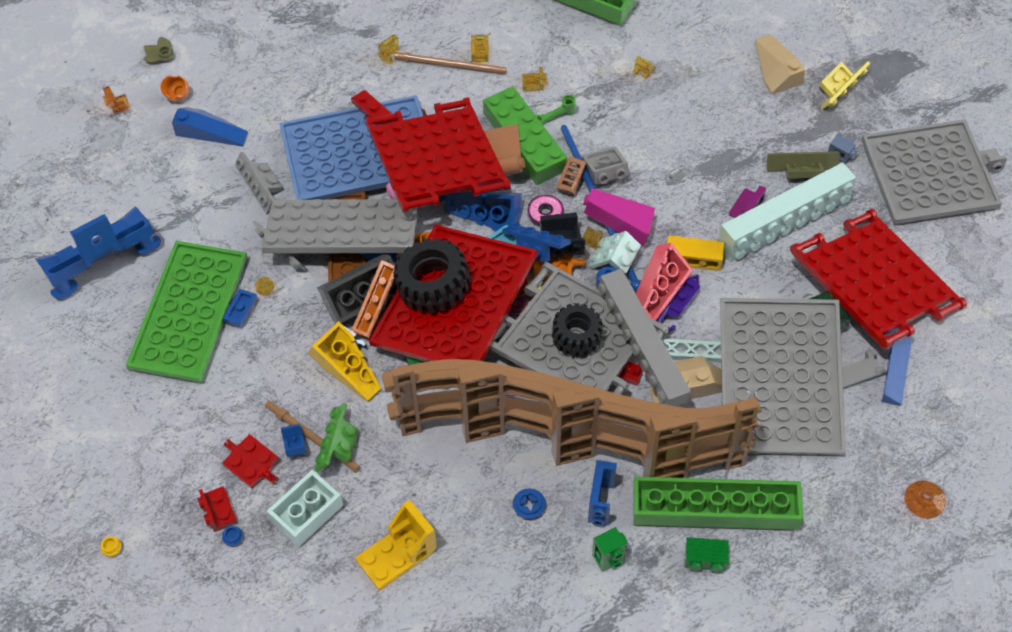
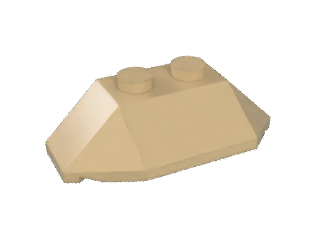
M703 356L675 361L678 370L691 391L689 400L722 392L721 369ZM651 387L650 392L654 403L661 404L655 387Z

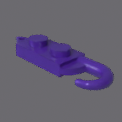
M699 275L686 279L656 321L661 323L665 316L678 318L683 314L700 291ZM672 325L671 327L667 328L669 329V332H671L676 328V326Z

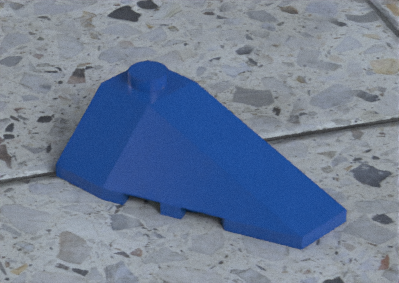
M472 192L445 195V211L497 231L505 225L510 226L512 223L519 222L522 212V193L487 192L477 197H474Z

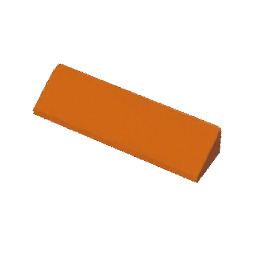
M381 260L351 331L369 339L371 338L395 285L393 264Z

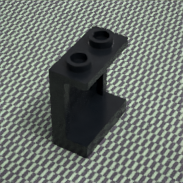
M576 212L540 216V231H547L552 235H562L564 238L571 240L570 245L561 249L550 246V258L585 254V239L581 238Z

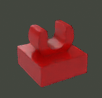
M628 362L620 373L619 378L629 384L638 386L643 370L640 365Z

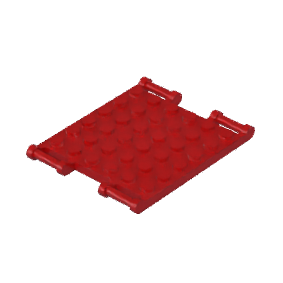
M469 97L444 104L435 103L434 110L436 114L403 120L401 111H395L394 114L374 118L371 116L365 117L367 129L402 212H408L409 209L431 204L433 206L439 205L438 196L470 189L474 197L487 192L511 189L510 181L506 178L474 112ZM395 121V122H392V123H387V124H382V125L374 126V125H376V124H381V123H386V122Z
M869 209L865 214L854 219L845 220L843 226L848 234L827 243L824 235L817 233L813 235V238L790 246L792 255L836 300H839L842 307L884 349L892 346V343L905 336L910 337L913 335L915 328L907 323L926 313H929L935 320L940 321L949 313L967 306L966 299L959 297L877 216V212L874 209ZM867 220L871 222L859 229L856 227V225H859ZM815 244L818 246V248H815L807 253H804L802 251ZM948 302H951V303H952V304H950V305H948V306H946V307H944V308H942V309H941V308H938V307H940V306H942V305H944V304H946V303H948ZM897 328L900 330L890 336H884Z

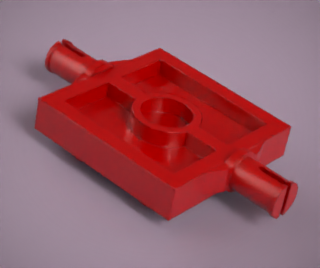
M248 434L238 445L234 444L230 439L224 442V446L231 453L222 462V465L251 489L265 478L273 485L278 482L279 478L271 473V470L280 460L279 457L252 435Z

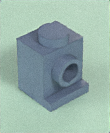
M839 132L831 141L828 152L839 151V161L847 164L850 159L853 160L858 150L855 149V143L841 137L842 133Z

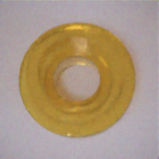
M263 277L256 281L255 289L261 295H269L274 289V283L270 278Z

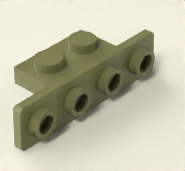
M839 151L768 153L766 169L767 171H785L787 178L792 180H799L800 178L811 179L825 172L824 170L837 166L840 160Z

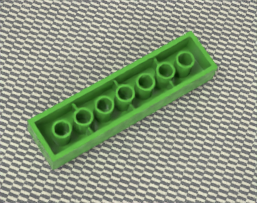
M634 477L633 525L800 530L803 522L801 481Z

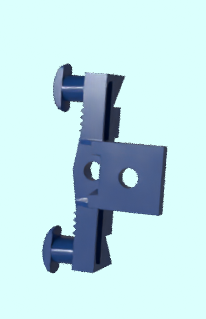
M135 206L120 220L110 224L106 215L103 214L70 231L77 246L76 248L70 245L55 254L38 257L35 260L54 287L50 291L51 295L56 299H62L73 294L78 287L77 281L68 279L74 278V275L77 276V274H81V272L89 269L90 265L95 261L103 259L113 251L121 252L137 242L138 244L134 246L135 251L140 254H147L160 246L161 239L157 235L152 236L155 233L151 224Z

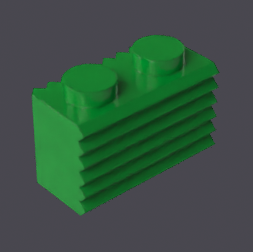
M686 537L685 568H689L692 571L711 569L715 573L727 570L729 563V540Z

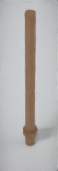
M395 52L394 56L395 59L404 60V62L413 61L506 74V67L413 55L409 52Z

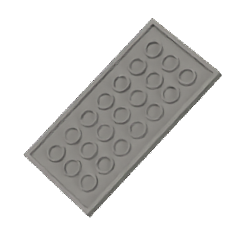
M397 199L272 201L261 247L262 253H405L404 250L408 246H414L419 207L409 209L408 212H402Z

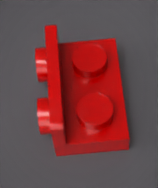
M224 486L206 493L203 492V489L198 490L201 496L197 498L201 510L205 508L207 514L203 515L207 527L212 526L213 531L217 532L238 523Z

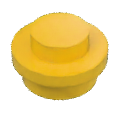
M113 536L104 538L100 545L102 554L107 557L116 556L122 548L120 540Z

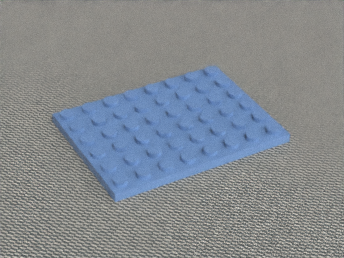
M417 95L380 102L392 114L395 111H401L403 120L423 116ZM357 107L279 123L296 200H326L384 188L390 183L365 122V117L367 116Z

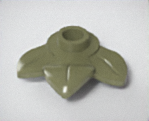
M159 37L157 45L144 46L146 53L144 60L146 62L169 61L174 57L171 42L164 37Z

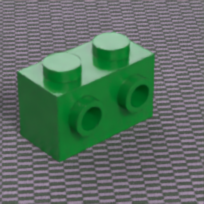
M616 527L593 538L592 556L602 572L610 568L616 569L620 567L625 559L627 539L622 532L619 533Z

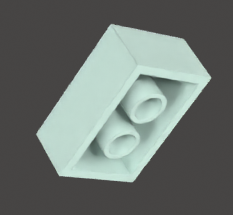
M311 470L267 510L270 522L299 547L343 506L341 495L317 473Z

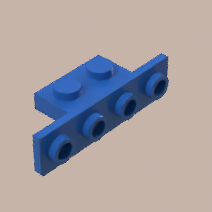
M512 223L510 226L502 229V233L516 236V245L537 250L538 256L535 260L541 262L550 261V246L561 249L571 244V240L564 238L562 235H552L547 231L535 230L533 227H523L519 223Z

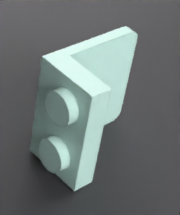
M627 231L615 233L607 238L604 237L599 241L596 252L591 256L589 267L593 269L609 263L613 268L617 270L622 269L624 274H626L641 244Z

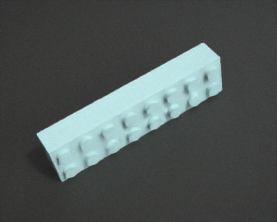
M842 162L722 224L719 242H724L723 254L730 262L736 259L739 260L745 254L758 250L764 244L772 243L776 238L787 235L797 227H802L806 222L816 220L825 212H831L835 207L846 204L851 199L856 176Z

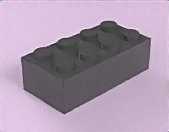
M382 254L317 287L333 322L337 323L339 321L342 323L359 314L381 260L394 265L390 255ZM396 283L390 297L394 296L398 290Z

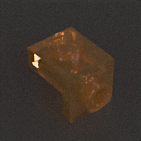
M109 86L102 88L105 94L102 96L106 106H110L114 114L130 107L125 94L115 97Z

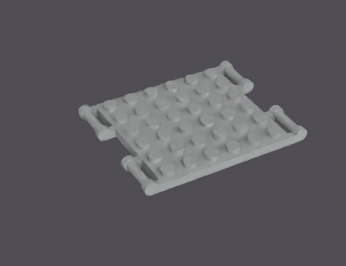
M545 262L534 280L524 288V292L528 296H534V298L516 320L506 315L489 350L496 352L526 370L545 373L606 391L613 384L617 387L613 393L622 394L626 392L629 384L618 376L634 354L629 340L627 341L624 338L621 325H617L613 311L608 309L605 296L601 295L599 290ZM552 274L541 289H538L537 287L546 275ZM575 303H579L580 306L586 304L588 305L587 308H594V313L598 312L600 319H602L603 327L599 346L597 345L595 351L591 350V354L588 356L584 354L583 357H579V355L571 357L569 353L565 355L563 350L559 351L557 345L553 343V319L555 314L560 312V308H567L568 304L572 306ZM650 318L660 338L666 336L669 329ZM506 327H510L501 340L496 343L495 340ZM572 327L568 329L573 333L586 332L584 329L580 327Z

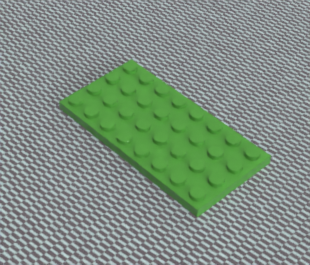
M175 241L126 363L127 369L202 383L224 323L223 317L231 304L248 257L247 253Z

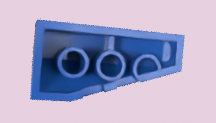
M179 108L172 120L175 135L179 137L243 147L248 135L247 130L202 109Z

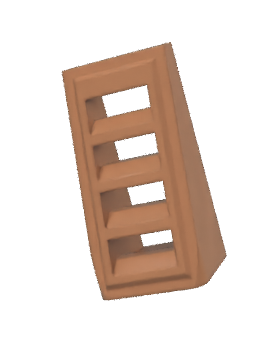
M569 156L557 184V190L575 196L587 162ZM572 163H575V164H579V165H581V166H580V168H577V167L571 166V164H572ZM569 169L577 171L578 173H571L569 172ZM567 175L574 177L575 180L568 179ZM565 182L571 183V184H572V187H571V186H568V185H565L564 183H565Z

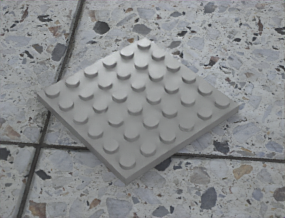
M966 119L862 135L861 140L894 224L1001 207L1002 202Z

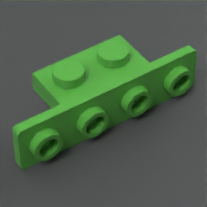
M345 403L334 407L330 412L329 416L331 418L325 428L326 434L320 443L321 450L315 459L316 466L314 471L317 473L329 465L332 455L344 463L350 460L359 429L343 419L347 407Z

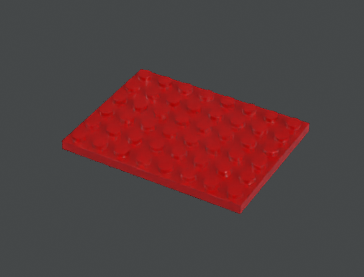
M435 224L427 239L434 240V238H438L441 241H450L451 244L457 245L465 256L470 273V284L468 285L467 293L463 294L464 297L460 301L455 302V306L451 308L449 306L445 308V311L440 312V310H437L435 313L425 311L424 313L419 312L417 309L414 310L405 304L397 290L369 340L370 346L425 362L447 359L483 361L538 256L537 250ZM441 269L430 270L420 276L418 281L430 282L437 280L446 271Z

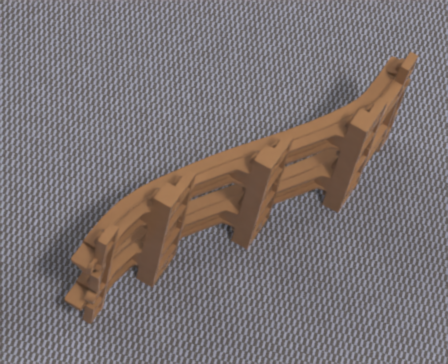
M447 359L408 366L401 365L391 369L392 371L382 374L385 392H392L394 401L387 404L390 420H399L402 437L422 432L421 422L436 419L460 418L466 443L505 434L504 425L513 424L546 433L552 442V455L556 466L595 457V448L640 459L644 465L643 477L687 478L688 471L722 462L725 471L745 466L748 451L754 448L756 444L752 434V430L759 427L756 417L758 413L762 412L755 397L708 408H684L628 397L545 373L477 360ZM444 388H457V389H459V390L440 391V392H432V393H426V394L417 395V392H422V391L432 390V389H444ZM504 394H512V395L520 396V397H523V398H527V399L539 401V402H542V403L532 402V401H528V400H523V399H518V398H513V397H508V396H503V395H504ZM599 419H603V420L615 422V423H618V424H622V425L634 427V428L641 429V430H636V429L624 427V426H621V425L609 423V422L602 421V420H599Z

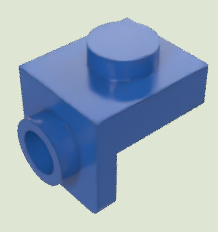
M295 424L282 427L281 433L286 457L307 453L301 425Z

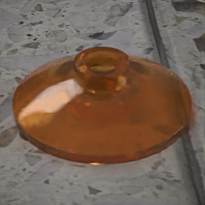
M916 481L910 484L905 491L904 501L907 508L920 518H935L945 509L946 496L943 490L930 481Z

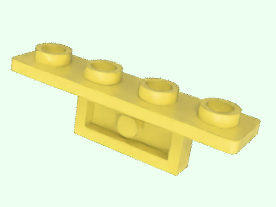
M869 61L860 66L853 74L843 62H840L818 84L829 96L820 106L822 110L827 106L831 108L838 101L836 98L838 96L842 97L848 91L846 88L848 86L852 87L858 81L856 78L863 76L868 71L866 68L870 65Z

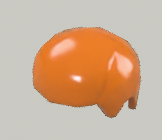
M168 75L162 80L160 89L167 99L175 102L185 99L189 92V85L179 75Z

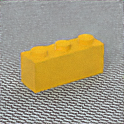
M668 236L667 243H672L691 268L721 271L724 242Z

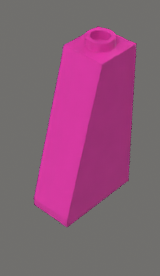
M593 188L589 195H585L583 205L586 206L585 214L618 233L627 231L639 244L645 245L653 220L654 207Z

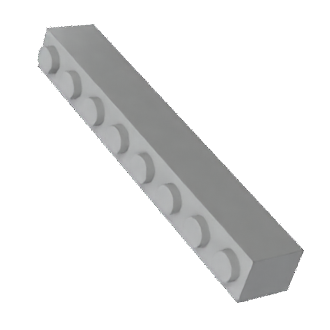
M619 269L600 276L599 292L605 296L607 307L613 311L617 325H621L624 338L627 341L629 340L633 354L638 356L641 369L648 374L649 383L652 388L655 387L660 403L679 406L689 402L691 391L623 270Z

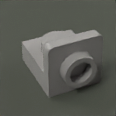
M996 148L980 151L988 172L1003 169L1007 160L1005 155L1000 156Z

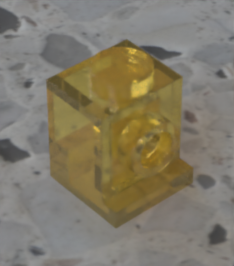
M471 35V62H489L488 35Z

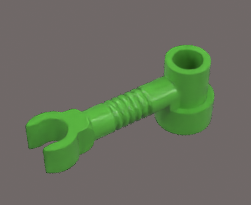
M565 95L562 97L561 107L547 114L536 115V117L544 126L548 120L563 113L572 115L575 112L576 99L573 95Z

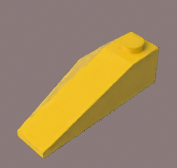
M338 321L312 345L308 354L322 368L368 402L381 389V386L371 368L368 367L353 334Z

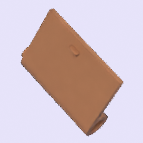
M518 124L485 130L484 132L505 175L521 173L523 168H525V161L521 157Z

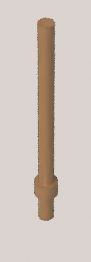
M270 400L266 402L265 407L273 412L276 418L282 422H287L289 425L300 424L303 435L320 447V443L323 440L321 437L289 415V412L283 407L279 408ZM351 459L346 463L339 460L355 473L360 469V466Z

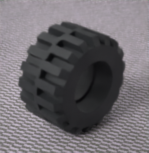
M575 303L574 306L568 304L567 308L562 307L560 312L555 314L552 338L554 345H557L559 351L563 350V354L567 355L569 353L571 357H575V355L583 357L584 354L588 356L591 354V350L595 351L597 349V345L599 346L603 326L602 319H600L598 312L594 313V308H587L588 305L583 304V306H580L579 303ZM572 327H580L584 329L586 332L573 333L568 329Z

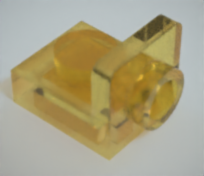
M394 34L378 44L380 59L389 65L393 63L392 54L399 50L398 37Z
M539 67V73L522 74L523 92L544 90V83H547V74L543 73V67Z

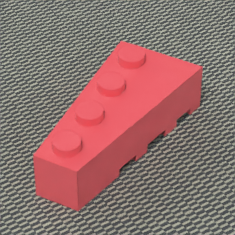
M672 243L656 246L636 291V295L647 315L654 320L659 317L693 271Z

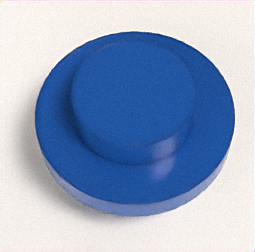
M229 526L222 533V540L228 546H236L243 539L242 530L237 526Z

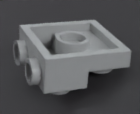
M616 146L582 155V160L587 162L586 167L594 184H606L610 180H621L629 176L628 163Z

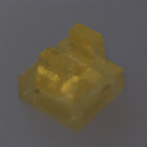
M637 56L633 72L638 75L640 70H644L642 77L647 79L654 72L656 66L652 62Z

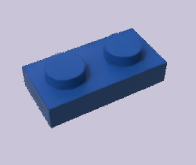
M239 289L223 317L224 323L241 328L258 299L257 294Z

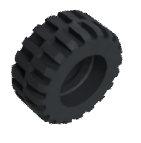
M434 238V240L424 239L423 242L413 243L414 246L412 247L408 246L404 250L405 253H401L397 258L398 261L394 265L393 272L395 283L403 302L410 308L424 313L425 311L435 313L437 310L442 312L449 306L450 308L455 306V302L460 301L464 297L463 294L467 293L468 285L470 284V273L463 252L459 250L457 245L451 244L450 241H441L438 238ZM441 269L446 271L437 280L430 282L418 281L420 276L430 270Z

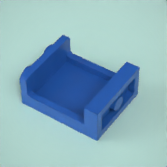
M596 460L588 513V522L593 525L603 526L609 524L610 504L600 502L602 487L614 489L617 463Z

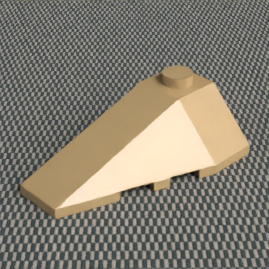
M771 34L755 39L757 54L760 59V68L763 72V81L771 94L803 84L806 70L796 56Z

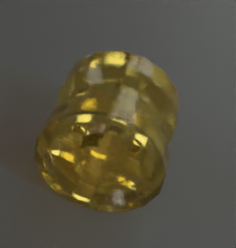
M587 227L583 236L585 245L590 244L593 248L597 249L598 243L602 239L603 231H595L592 227Z

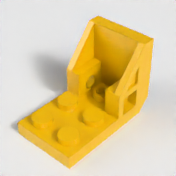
M410 499L401 506L388 525L389 534L355 557L357 564L379 592L430 557L437 548L434 528Z

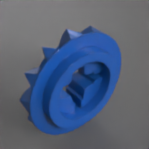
M531 488L523 489L513 499V509L524 520L526 518L533 520L535 517L541 516L545 510V498L538 490ZM527 498L533 504L531 510L528 509V506H524L526 505Z

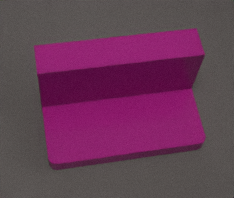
M760 185L756 192L745 188L729 211V216L736 218L761 205L765 198L766 188Z

